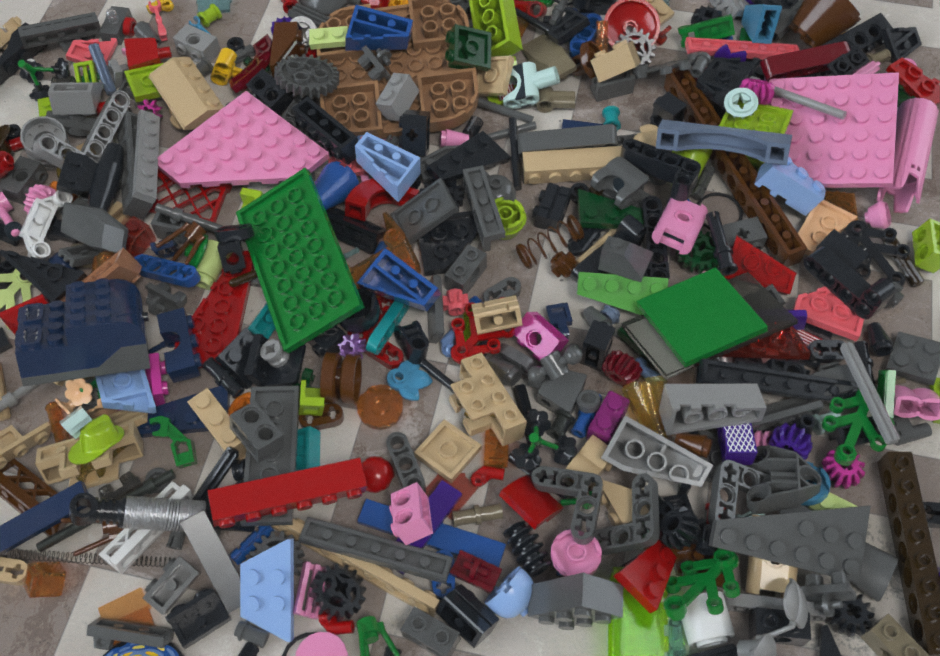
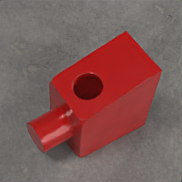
M155 38L124 39L129 70L162 63L163 59L172 58L170 46L159 48Z

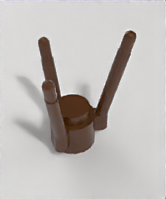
M192 221L191 224L186 222L181 228L157 243L156 248H160L185 231L184 236L187 240L175 253L171 261H176L188 244L192 242L194 246L185 261V265H188L201 242L205 239L204 235L207 233L195 221Z
M70 518L61 519L62 523H72ZM103 521V534H109V536L74 551L73 555L78 556L112 541L123 528L113 525V521H110L109 524Z

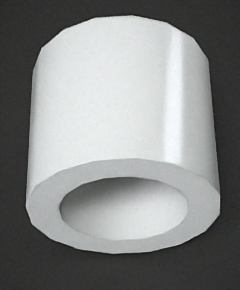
M718 591V595L724 605V611L719 615H712L708 612L706 605L707 593H701L687 606V613L681 621L688 646L707 648L726 643L728 639L734 637L735 633L723 592Z

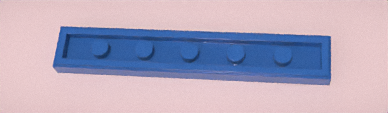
M366 499L357 520L358 524L394 535L391 530L393 517L389 506ZM443 523L426 544L427 547L436 550H447L457 557L460 550L497 567H500L506 548L505 543Z

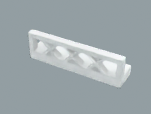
M173 481L157 496L164 499L174 490L175 493L170 497V501L172 498L193 501L191 490L184 484L180 487ZM124 528L99 553V556L119 573L123 574L164 532L163 530L150 531V529H138L130 537V533L134 529ZM116 548H119L111 557L109 556Z

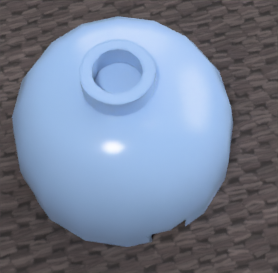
M518 566L503 579L504 582L499 587L496 586L492 594H489L484 602L493 613L505 619L514 618L519 614L524 617L528 614L532 584L534 582L530 575Z

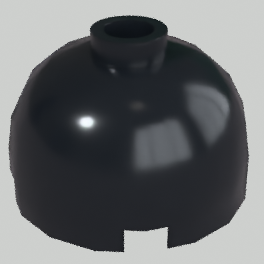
M358 288L357 290L365 308L339 323L345 330L352 333H363L370 330L378 322L381 313L376 295L373 292H369L366 288Z

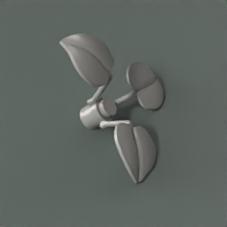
M788 578L789 583L786 586L783 599L785 614L790 620L789 624L772 632L756 635L755 640H739L737 644L738 656H777L776 643L773 637L792 630L796 626L799 629L805 627L808 618L807 600L803 590L794 579Z

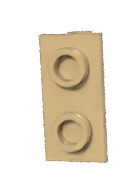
M11 17L3 25L8 32L5 33L0 28V49L6 50L11 34L22 25L19 17Z

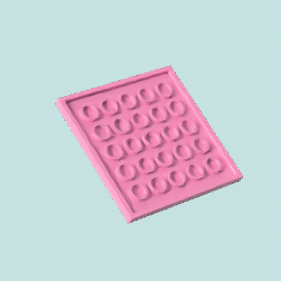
M899 73L778 78L769 80L776 87L847 112L845 119L842 120L774 95L771 103L767 105L794 110L786 134L792 135L789 157L797 167L804 168L808 172L809 177L814 181L821 182L825 188L893 187Z

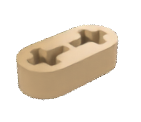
M0 557V567L3 569V571H0V583L19 586L30 581L33 570L29 564L18 559ZM12 570H24L23 574H19L18 576H15L11 573Z

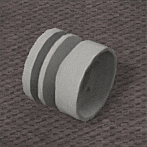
M38 116L30 119L23 125L20 132V140L28 159L41 162L46 171L59 169L38 157L33 151V143L41 135L51 134L70 145L66 130L58 120L48 116ZM41 142L45 149L49 148L46 143Z

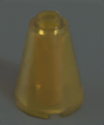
M666 376L648 377L643 382L638 383L635 381L622 387V395L629 399V407L638 423L668 439L667 436L670 435H666L659 413L664 384H668Z

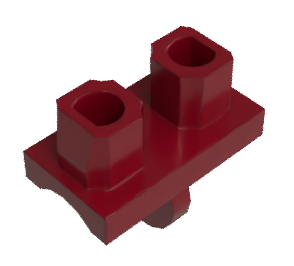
M460 550L449 573L466 583L492 594L502 569Z

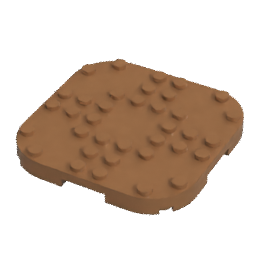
M408 0V4L373 8L413 20L408 48L389 50L392 54L391 64L389 66L383 64L391 76L393 73L409 74L418 87L419 92L409 110L431 112L430 132L453 129L465 123L474 114L479 102L476 67L467 69L448 67L449 61L445 60V53L449 49V43H446L445 40L447 32L455 24L469 27L468 17L464 9L459 4L456 6L450 3V0ZM370 4L360 5L367 8H371ZM348 6L334 11L325 23L322 22L319 28L348 26L349 28L355 6ZM345 47L316 49L317 57H321L320 60L328 59V63H333V67H337V71L340 72L337 90L333 89V93L327 92V96L320 94L321 108L355 136L364 135L366 132L380 139L387 138L388 135H392V137L402 136V128L399 127V121L386 120L375 104L388 81L385 77L380 81H373L367 73L375 66L373 64L365 70L357 60L364 54L363 50L345 51ZM370 50L375 56L377 55L376 50Z

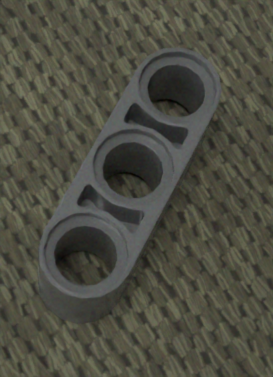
M393 432L387 437L386 444L402 489L417 482L423 491L427 493L424 477L406 435L402 432ZM398 443L404 445L400 449L392 448L395 444ZM404 464L412 465L409 470H402L401 467Z

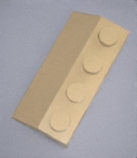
M172 57L149 74L150 80L183 130L196 129L224 108L190 57Z

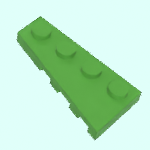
M578 272L576 294L644 316L637 307V300L668 288L669 278L644 276L642 282H638L615 274Z

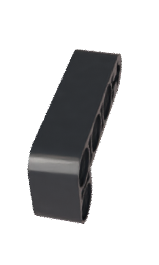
M627 139L622 143L620 157L626 159L644 174L672 183L670 195L673 199L685 201L690 197L697 185L701 165L697 161L663 149H656L655 146L634 139Z
M628 214L620 222L616 234L612 237L641 246L647 227L631 214ZM604 244L573 269L570 277L576 283L578 272L606 273L598 269Z
M819 247L803 261L805 269L862 319L867 320L887 305L896 292L894 284L886 278H880L873 285H870L827 247Z

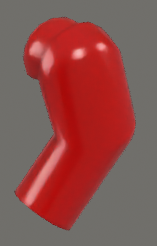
M328 613L318 614L319 622L327 632L338 635L351 634L355 631L353 620L338 622L336 616H333L331 620H327Z

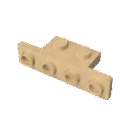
M46 422L24 436L12 425L0 431V470L14 458L24 456L32 447L45 443L50 437L51 424Z

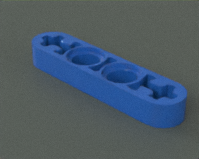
M146 254L134 257L142 266L139 274L143 277L187 288L195 286L201 279L199 272L192 265H185L184 263Z

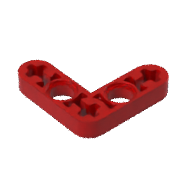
M382 296L377 297L382 314L380 313L379 320L374 327L362 333L363 337L361 339H366V345L369 337L394 300ZM390 302V306L385 305L382 307V303L387 304ZM388 341L378 355L368 351L364 352L390 370L398 368L404 362L403 352ZM389 356H391L392 358L397 356L398 360H392L390 362Z

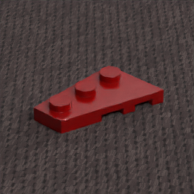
M903 57L887 67L886 71L888 73H899V84L904 87V90L910 96L914 95L916 98L930 100L936 105L940 104L939 80L936 78L931 80L923 74L922 69Z
M659 539L653 546L647 547L634 560L626 564L613 577L649 613L658 610L677 557Z

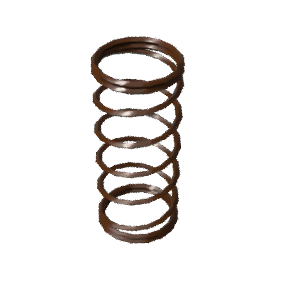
M573 215L567 216V224L563 221H558L557 230L549 226L547 228V236L539 232L537 234V241L533 238H528V248L520 243L516 245L517 254L526 268L531 269L533 267L527 251L534 263L538 264L531 252L529 240L534 241L545 259H548L541 247L539 234L545 236L550 242L553 251L556 254L558 253L549 236L550 228L559 235L564 247H568L560 234L559 223L564 224L568 228L575 242L578 241L577 239H584L583 229ZM572 221H573V222L575 223V225L577 226L580 235L578 234V232H577L576 229L574 228V226H573V224H572Z

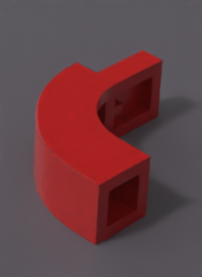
M374 178L366 180L354 187L345 200V216L365 221L374 207L382 204L402 206L416 196L419 190L410 187L401 200L397 202Z

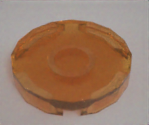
M380 384L371 386L364 394H361L358 399L357 410L363 424L371 429L383 430L397 424L402 417L404 406L401 395L395 389L388 385Z

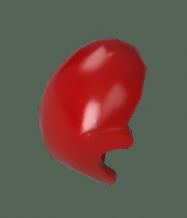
M371 456L362 461L367 483L366 491L379 493L388 489L395 477L392 464L385 458Z

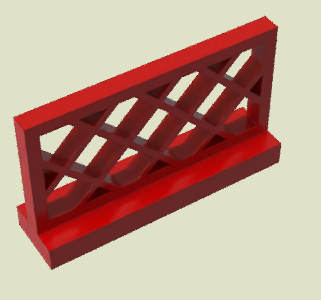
M158 169L157 179L162 180L164 184L157 187V193L167 189L170 195L161 200L157 197V202L153 204L149 212L156 214L155 207L157 203L163 205L173 200L176 205L175 207L180 209L192 204L195 210L190 214L199 215L200 218H202L200 213L211 208L213 211L211 218L202 219L216 223L225 196L231 192L232 184L222 183L220 186L203 187L202 184L190 185V188H182L172 193L169 187L176 183ZM195 187L200 188L202 192L191 198L188 191ZM214 191L220 192L218 198L210 202L207 195ZM186 193L189 199L178 205L175 198ZM205 197L208 203L197 209L194 202Z

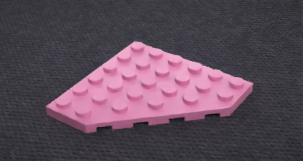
M245 91L157 158L160 171L181 188H190V185L202 184L203 187L220 186L222 183H232V186L249 185L250 182L277 184L279 181H285L303 168H307L312 173L326 162L330 156L329 152L249 92Z

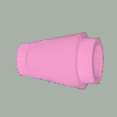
M449 129L440 131V147L461 145L469 140V134Z

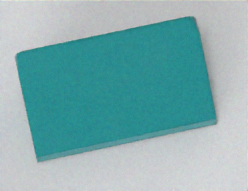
M266 302L247 329L253 335L262 334L265 338L269 339L276 328Z
M311 426L298 429L296 471L320 466L321 433Z

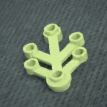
M17 269L13 273L0 274V283L12 282L7 289H0V309L4 305L6 309L15 306L14 294L19 289H21L23 302L31 299L30 286L33 284L28 280H22L20 278L21 273Z

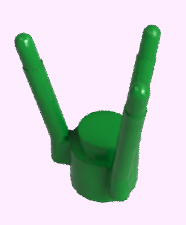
M367 616L357 621L360 656H370L369 644L377 642L380 633L394 656H400L385 629L384 622L377 623V619L374 616Z

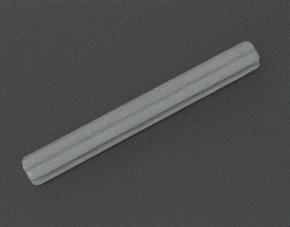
M850 341L842 343L840 347L841 353L884 442L887 445L898 443L900 437L854 344Z

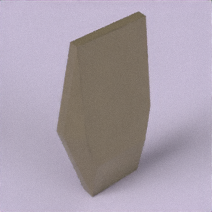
M544 34L522 45V52L529 62L536 64L537 71L555 66L560 79L565 80L568 77L567 75L577 70V66L567 50Z

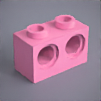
M417 482L391 494V505L389 506L393 517L391 530L396 538L399 537L405 545H408L433 534L429 497Z

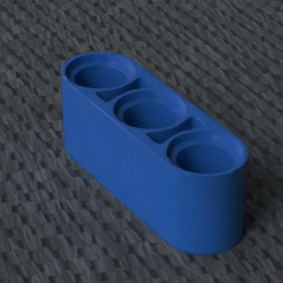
M592 13L586 16L589 19L590 25L572 38L569 46L571 58L580 54L582 43L587 41L596 43L601 32L602 18L600 15Z

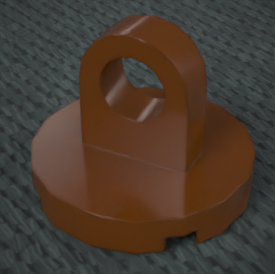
M587 41L581 44L580 54L572 57L575 64L580 63L577 70L571 73L573 76L587 74L590 79L597 77L590 61L595 58L594 54L600 51L596 43Z

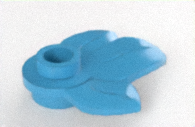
M408 360L402 362L398 368L390 370L386 378L388 386L392 390L399 391L403 398L412 401L419 400L418 390L429 386L432 383V379L426 372L419 370L420 364H413Z

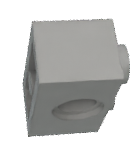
M186 24L173 37L176 50L181 55H186L196 62H201L202 57H206L211 62L221 50L217 37L189 24Z

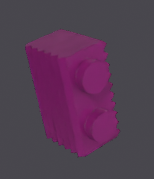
M609 391L588 428L586 439L589 440L594 435L608 445L621 420L627 413L630 403L629 399Z

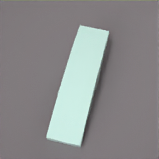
M80 406L62 419L60 424L71 436L77 439L80 436V429L92 421V418Z

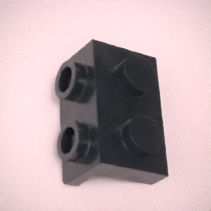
M213 588L201 590L194 596V599L186 604L183 603L175 606L170 611V614L165 616L184 649L192 646L232 620L218 593Z

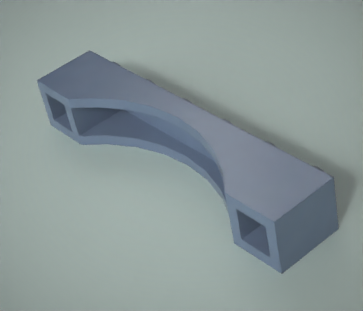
M662 119L657 131L656 149L671 151L690 149L724 150L744 154L765 163L787 165L792 135Z

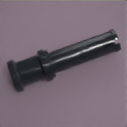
M714 211L715 216H713V212H709L706 214V219L715 247L713 256L717 259L718 270L723 276L734 274L737 272L738 266L734 263L732 257L733 249L728 246L720 213Z

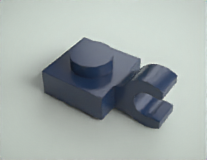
M568 302L546 306L545 311L548 322L568 339L570 333L567 326H572L573 322Z

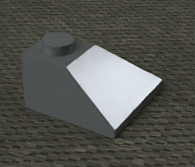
M608 236L601 251L598 269L642 282L654 252L620 238Z

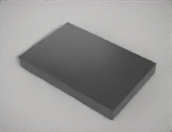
M439 178L390 215L403 243L408 247L459 211L445 182Z

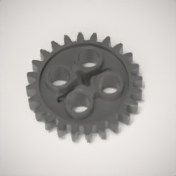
M295 54V58L287 56V60L282 58L281 62H277L274 80H276V85H280V89H286V93L293 92V96L301 94V98L305 95L312 98V95L320 98V94L327 96V92L333 93V89L337 90L340 72L337 71V67H333V63H328V59L320 60V56L313 58L312 54L309 57H306L305 54H302V57Z

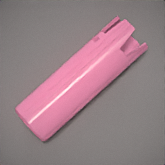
M924 98L907 99L900 104L897 110L893 187H879L877 201H883L886 192L894 196V213H907L914 195L916 203H920L939 113L936 104Z

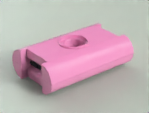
M671 197L652 233L653 241L656 244L660 242L679 250V254L682 255L690 253L706 219V214H708L706 206L703 204L699 206L688 200L677 201Z

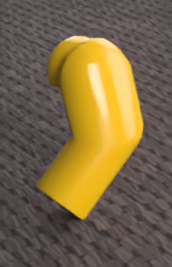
M157 0L152 2L151 5L157 6ZM159 0L161 2V11L169 12L173 10L174 4L171 0ZM146 5V9L148 10L149 14H152V12L149 10V5Z

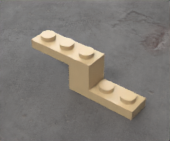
M208 388L187 401L215 438L223 452L227 447L231 446L239 451L237 460L241 461L246 457L245 446L230 429V416Z

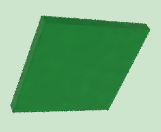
M716 267L637 300V307L685 368L699 362L701 359L709 358L761 335L768 330L767 324Z

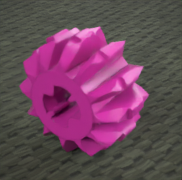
M744 79L739 87L752 90L758 97V105L771 103L775 93V86L771 82L761 79Z
M828 451L821 464L829 475L830 481H834V487L842 485L844 489H849L851 485L857 486L860 483V479L865 475V471L862 470L865 467V463L858 461L860 454H857L853 464L842 466L834 459L835 451Z

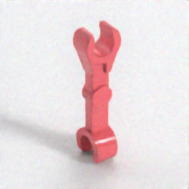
M157 0L158 5L152 6L151 1H149V10L155 13L159 38L161 41H167V32L159 15V12L162 10L161 2Z

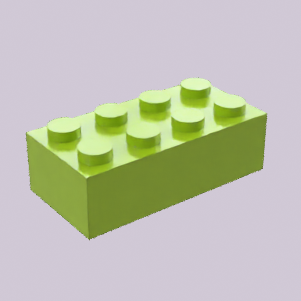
M469 0L473 28L491 32V57L512 56L523 50L514 0Z

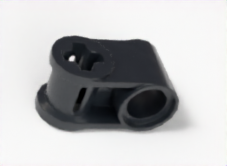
M416 320L410 325L395 326L394 334L396 341L401 346L408 361L413 364H420L426 359L429 347V339L423 332L420 323Z

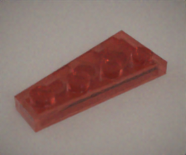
M784 322L767 325V332L712 357L809 360L811 353L792 323Z

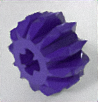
M785 422L782 426H777L769 438V445L795 451L804 460L808 458L813 448L811 435L805 433V428H797L796 423L789 426Z

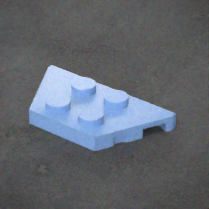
M145 369L95 376L103 408L157 413Z
M289 538L240 564V617L286 642H291L294 639V538Z

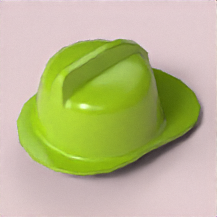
M106 414L92 419V421L80 429V440L70 449L68 459L76 465L86 464L95 460L123 438V428L114 425Z

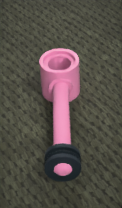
M1 191L0 217L6 225L4 232L10 240L18 241L22 239L19 236L22 225L12 220L8 212L14 208Z

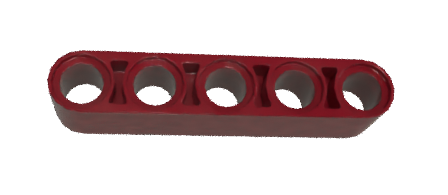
M847 41L774 55L762 60L760 66L767 82L770 79L796 78L829 71L827 65L842 54L848 53L850 47Z

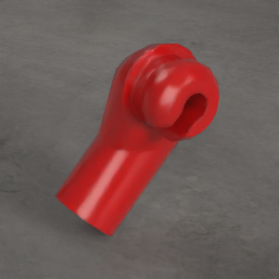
M482 466L471 475V483L475 487H481L491 479L503 481L505 469Z

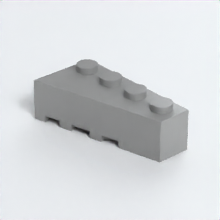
M664 384L659 413L666 435L760 422L763 420L767 407L758 384Z

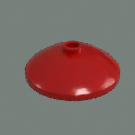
M619 0L609 8L603 21L605 39L612 47L616 41H620L618 37L620 34L624 35L626 28L630 27L633 29L635 27L637 32L642 28L644 35L648 32L650 33L649 40L654 39V42L651 44L653 46L660 32L659 15L655 8L645 0Z

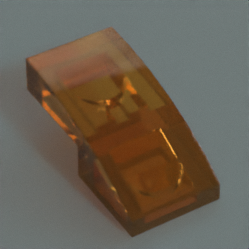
M492 429L485 431L484 466L508 468L509 444L502 446Z

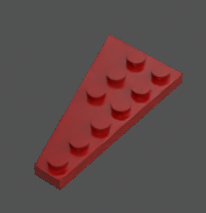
M244 251L247 265L243 268V271L230 274V271L224 272L222 269L221 276L210 287L211 291L207 298H203L192 316L195 323L192 333L196 334L199 347H196V353H200L203 363L210 357L215 359L241 332L251 284L249 281L239 286L231 287L229 281L254 270L255 267L249 251ZM233 252L228 260L236 262L239 260V256ZM175 342L174 349H176L179 346V342Z

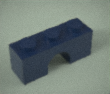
M184 307L157 314L160 334L165 343H180L176 349L164 353L167 373L173 383L201 376L199 367L203 365L200 353H196V347H199L196 334L192 333V328H195L192 315H188Z

